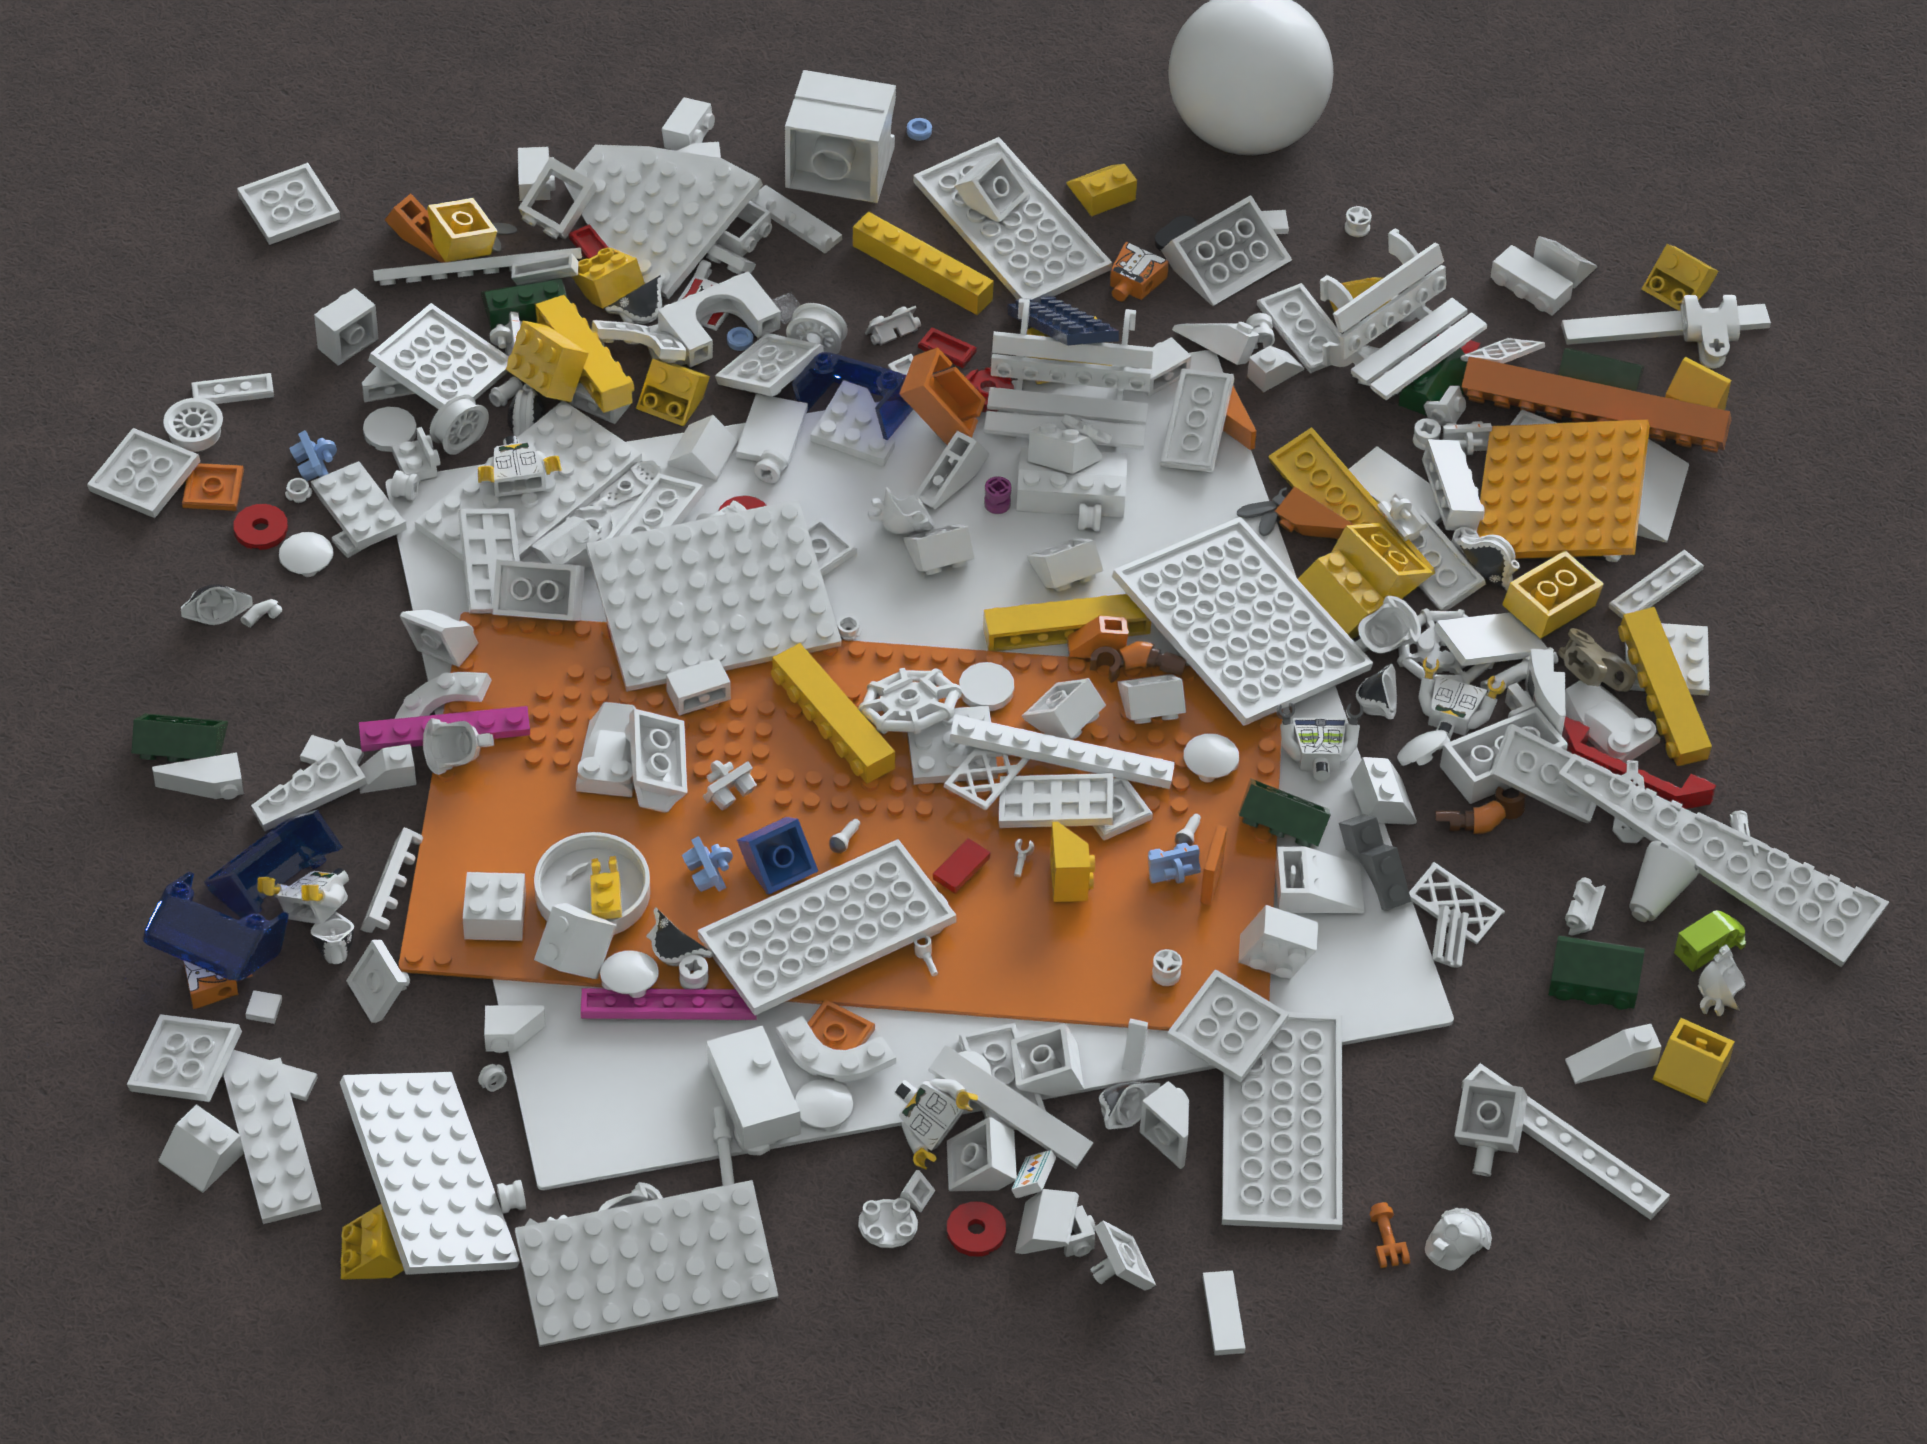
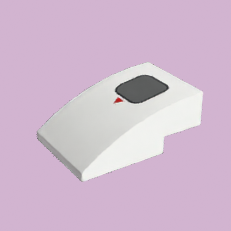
M1531 649L1525 680L1526 691L1531 696L1535 707L1539 708L1562 736L1566 716L1565 672H1554L1553 650Z

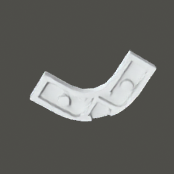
M592 321L591 330L598 334L602 342L612 343L614 340H624L628 344L641 343L653 349L659 359L664 362L675 363L677 360H685V347L676 337L669 333L650 332V327L633 323Z
M443 673L406 696L395 719L429 716L439 706L453 701L482 702L492 679L487 673Z
M803 1016L777 1027V1035L793 1060L806 1072L816 1077L817 1075L834 1078V1081L837 1082L855 1081L896 1064V1056L883 1036H879L856 1048L835 1050L823 1045L816 1038Z

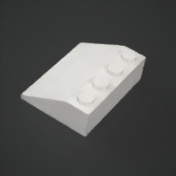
M1251 195L1173 239L1161 250L1173 270L1212 306L1292 261Z
M1648 439L1637 536L1667 543L1689 463Z
M1021 447L1016 511L1079 515L1080 503H1085L1087 506L1092 507L1096 504H1101V516L1124 518L1127 454L1100 452L1102 460L1071 474L1028 462V447Z

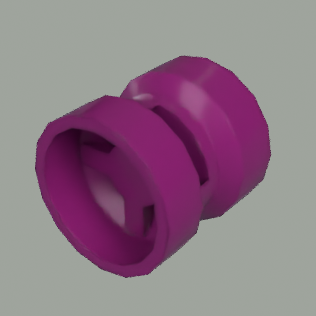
M996 476L986 481L984 507L990 513L1002 514L1009 510L1012 487L1008 479Z

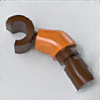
M1136 641L1118 650V652L1111 647H1099L1091 655L1090 670L1096 671L1102 665L1109 666V680L1112 683L1119 677L1121 667L1127 670L1138 667L1146 669L1148 666L1156 668L1158 666L1160 671L1182 676L1187 661L1183 657L1167 651L1164 654L1161 653V649L1155 648V645L1152 643Z
M1499 786L1495 792V801H1491L1481 807H1473V810H1465V814H1460L1459 810L1435 811V821H1449V831H1460V828H1465V831H1473V834L1488 833L1504 818L1516 819L1522 816L1525 810L1526 794L1519 791L1517 797L1507 798L1503 796L1504 789Z

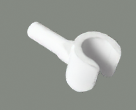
M1018 839L1015 843V848L1019 852L1014 872L1016 877H1021L1026 856L1031 855L1035 849L1034 843L1031 840L1028 849L1025 851L1021 850L1022 839Z
M925 936L926 945H919L917 940H914L915 955L923 958L931 976H936L938 972L931 956V938Z

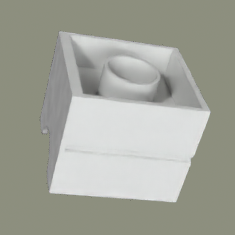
M803 70L785 125V188L878 203L895 147V135L891 134V123L896 99V85Z

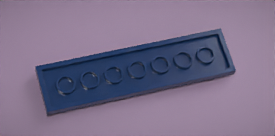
M1041 297L1040 302H1031L1030 299L1028 325L1067 346L1119 341V331L1110 327L1109 323H1102V320L1094 319L1092 315H1086V312L1079 311V308H1072L1071 304H1064V301L1056 300V297ZM1016 299L1015 304H1007L1008 315L1022 322V319H1018L1019 299Z

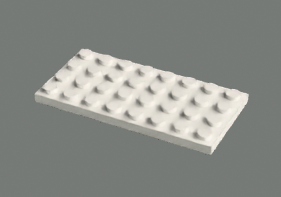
M999 137L914 175L913 182L1016 299H1031V302H1040L1041 297H1054L1112 270L1110 259ZM1003 151L1030 193L1001 222L997 223L969 208L954 185L983 157Z
M561 401L518 436L520 443H533L535 450L541 451L547 457L559 456L562 471H555L549 475H546L545 472L546 490L495 497L494 483H491V481L478 483L477 470L415 520V528L463 561L458 517L459 510L514 508L519 558L521 561L532 552L531 545L564 523L569 515L575 514V510L588 506L600 496L602 491L630 471L632 466L642 461V453L567 402Z
M899 839L703 927L698 930V938L708 950L714 953L713 959L755 1016L911 944L914 940L924 938L956 923V914Z
M1288 1012V1020L1241 1083L1223 1072L1222 1225L1341 1230L1342 1014Z
M452 1072L343 1075L340 1085L406 1275L516 1268L520 1260Z
M753 1180L515 1228L539 1347L778 1298Z

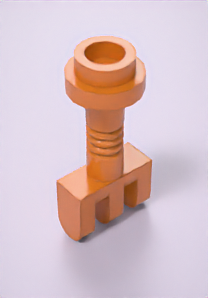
M1385 1202L1373 1205L1369 1214L1372 1222H1378L1384 1244L1383 1246H1377L1375 1250L1380 1268L1387 1267L1385 1256H1389L1392 1266H1398L1397 1254H1401L1403 1264H1410L1406 1242L1395 1243L1389 1221L1394 1216L1392 1208Z

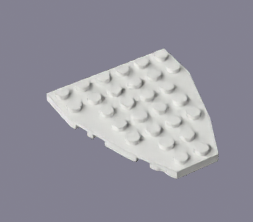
M595 145L574 169L593 180L597 187L596 192L582 213L587 225L590 224L608 247L637 258L645 284L664 273L665 281L661 288V295L667 299L673 295L763 185L760 178L722 158L650 146ZM564 182L575 201L581 191Z

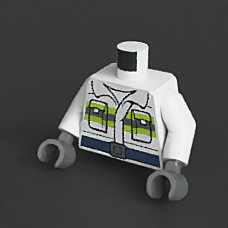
M1289 703L1290 713L1285 715L1280 704L1276 709V714L1283 722V724H1280L1283 749L1293 760L1298 761L1299 768L1302 771H1313V776L1318 781L1327 780L1330 777V771H1338L1341 761L1348 760L1357 747L1360 728L1357 722L1363 715L1362 705L1358 715L1350 713L1351 703L1347 706L1346 713L1348 718H1350L1349 723H1346V719L1293 718L1291 723L1290 717L1295 713V706Z

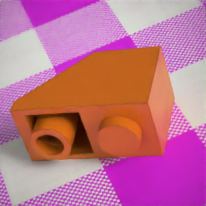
M1098 616L1068 635L1069 657L1091 658L1092 653L1099 647H1111L1117 650V652L1126 647L1128 639L1126 618Z

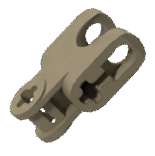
M1575 628L1569 630L1568 635L1570 639L1565 647H1561L1558 650V655L1564 659L1565 666L1583 683L1599 687L1601 682H1604L1618 691L1628 692L1632 688L1636 679V673L1617 654L1605 651L1587 633ZM1620 670L1624 674V681L1622 683L1616 679L1617 672Z

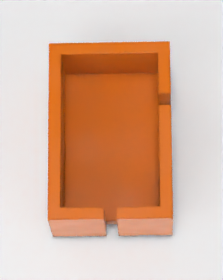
M937 347L913 357L899 394L941 440L948 445L957 431L972 438L978 423L976 418L980 417L986 399L956 367L932 375L935 372L952 366V362Z

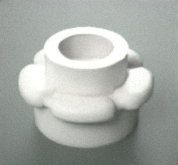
M294 478L288 482L287 491L285 492L288 500L301 503L311 496L312 489L309 488L308 482L305 479Z
M842 616L837 622L840 637L845 641L854 640L855 637H859L862 633L859 621L854 616Z
M490 1064L481 1070L478 1082L482 1085V1088L486 1087L488 1091L494 1092L505 1085L507 1076L504 1073L503 1066Z

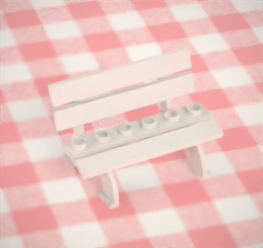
M1393 229L1388 233L1389 253L1395 255L1403 265L1353 299L1349 291L1334 278L1326 275L1320 280L1321 300L1325 302L1329 299L1336 305L1338 310L1333 313L1338 331L1343 333L1340 336L1339 344L1328 341L1322 345L1323 365L1326 367L1330 364L1337 367H1345L1354 363L1356 366L1351 369V374L1365 385L1371 383V389L1385 400L1402 391L1408 384L1487 329V324L1472 312L1451 326L1467 314V309L1453 298L1434 311L1425 306L1427 301L1446 289V267L1443 265L1439 266L1444 262L1440 246L1437 243H1433L1418 254L1410 242L1399 234L1398 229ZM1416 317L1420 320L1369 357L1361 351L1363 346L1399 321L1409 322ZM1421 346H1423L1421 349H1419L1418 351H1416L1414 354H1412L1411 356H1409L1407 359H1405L1404 361H1402L1400 364H1398L1397 366H1395L1393 369H1391L1390 371H1387V370H1389L1390 368H1392L1394 365H1396L1397 363H1399L1401 360H1403L1404 358H1406L1408 355H1410L1411 353H1413L1415 350H1417L1418 348H1420Z
M1019 298L1018 319H1022L1021 333L994 331L992 353L998 354H992L991 376L1018 378L1017 389L990 387L987 409L1014 413L987 411L984 433L1029 438V431L1039 427L1042 423H1052L1056 425V428L1065 430L1067 428L1061 422L1063 418L1024 415L1020 413L1064 417L1067 414L1077 419L1114 422L1112 424L1085 421L1093 425V428L1112 435L1109 444L1096 445L1143 449L1146 427L1120 424L1146 425L1148 403L1123 401L1124 389L1150 392L1151 370L1146 369H1152L1154 348L1128 345L1129 330L1135 331L1136 310H1125L1122 344L1093 343L1067 346L1052 337L1027 335L1030 299ZM1025 379L1116 388L1118 389L1117 400L1024 391L1023 385Z

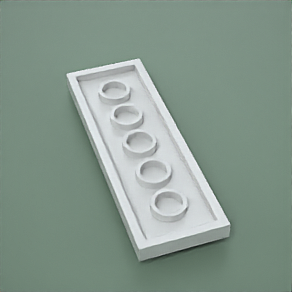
M281 1058L223 1072L263 1224L322 1210Z

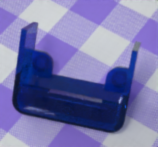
M821 352L816 355L792 383L796 400L808 403L807 412L833 382L841 384L844 380L868 388L870 393L883 396L875 410L882 436L885 440H889L913 410L899 394L906 374L830 352Z
M311 811L290 817L278 824L208 877L204 884L214 896L239 917L247 916L249 919L262 910L260 905L264 902L263 899L268 896L257 890L259 877L274 878L275 886L283 884L304 868L311 866L312 869L319 867L327 860L325 856L328 853L339 851L343 846L319 811Z
M187 872L166 886L145 926L143 934L144 943L226 979L243 980L279 955L282 949L289 913L282 912L271 921L256 913L244 916L240 920L229 917L192 901L194 891L191 889L194 873Z

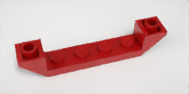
M1565 716L1562 737L1568 743L1566 751L1602 766L1614 774L1622 776L1627 773V764L1622 760L1613 758L1594 747L1586 745L1590 727ZM1638 769V774L1644 777L1645 790L1646 788L1657 792V796L1669 802L1674 800L1682 804L1684 809L1709 805L1713 801L1716 785L1704 778L1690 774L1683 787L1679 788L1670 782L1663 781L1644 770Z

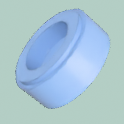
M915 118L907 124V135L911 139L921 141L929 138L932 134V125L926 119Z
M744 327L733 328L727 334V344L733 350H747L753 344V334Z

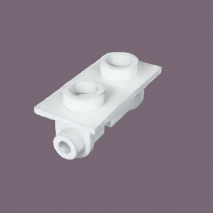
M916 306L908 309L901 307L886 318L883 316L874 318L869 322L870 325L865 334L872 333L870 336L872 343L881 346L897 338L894 329H897L900 337L917 331L918 327L921 326V322L918 317H913Z
M1586 877L1577 881L1573 895L1576 900L1571 901L1568 913L1565 916L1566 924L1570 927L1569 935L1592 930L1604 894V885L1594 887L1591 884L1592 881Z

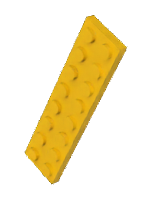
M1312 427L1268 456L1270 463L1292 488L1294 486L1354 525L1382 523L1433 572L1431 576L1435 574L1434 567L1409 539L1407 541L1403 540L1378 510L1376 500Z

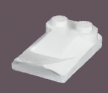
M1580 680L1565 690L1566 717L1590 727L1588 741L1600 752L1620 759L1627 764V760L1632 761L1660 743V737L1656 734L1655 724L1649 719L1636 716L1604 687L1590 686Z
M604 702L589 721L581 761L578 764L576 791L632 797L634 784L631 745L625 736L624 730L629 723L630 712L636 709L634 705Z
M633 709L629 714V723L626 725L624 732L631 745L633 784L638 804L642 808L666 813L669 812L678 800L687 794L684 721Z

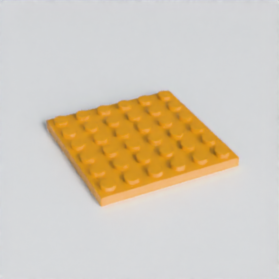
M1648 419L1492 426V431L1489 432L1480 503L1484 506L1485 514L1483 520L1479 522L1476 531L1479 537L1498 535L1504 538L1513 547L1515 559L1555 557L1563 551L1568 552L1572 557L1635 555L1650 429Z

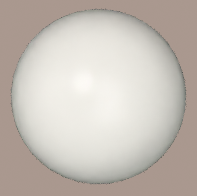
M1210 0L1189 17L1175 39L1168 69L1170 92L1177 111L1186 125L1200 139L1211 146L1238 155H1261L1275 152L1288 147L1303 137L1315 125L1326 107L1333 83V61L1329 43L1316 20L1293 0Z

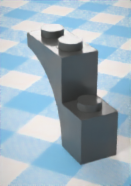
M1363 814L1339 822L1345 849L1355 855L1363 865L1375 888L1381 909L1389 910L1412 902L1398 849L1383 843L1377 817Z

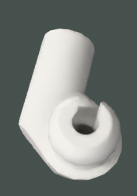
M270 599L253 605L240 620L251 628L266 613H268L270 618L274 619L282 612V607L277 604L278 601Z

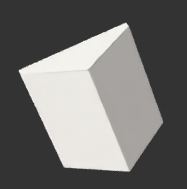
M1541 236L1536 240L1534 259L1573 282V289L1597 268L1595 264L1556 241Z
M711 415L688 425L668 460V466L717 481L738 445V440L714 415Z

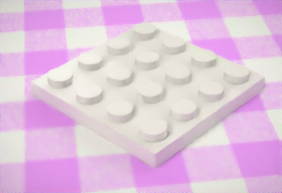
M430 303L371 352L368 361L437 409H440L449 399L459 394H469L476 400L508 372L505 369L509 356Z

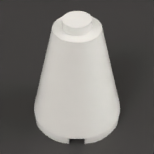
M1653 841L1646 849L1629 905L1633 917L1639 921L1655 920L1700 872L1699 868L1696 870L1694 868L1695 860L1685 851L1672 844L1666 848L1660 846L1662 841Z

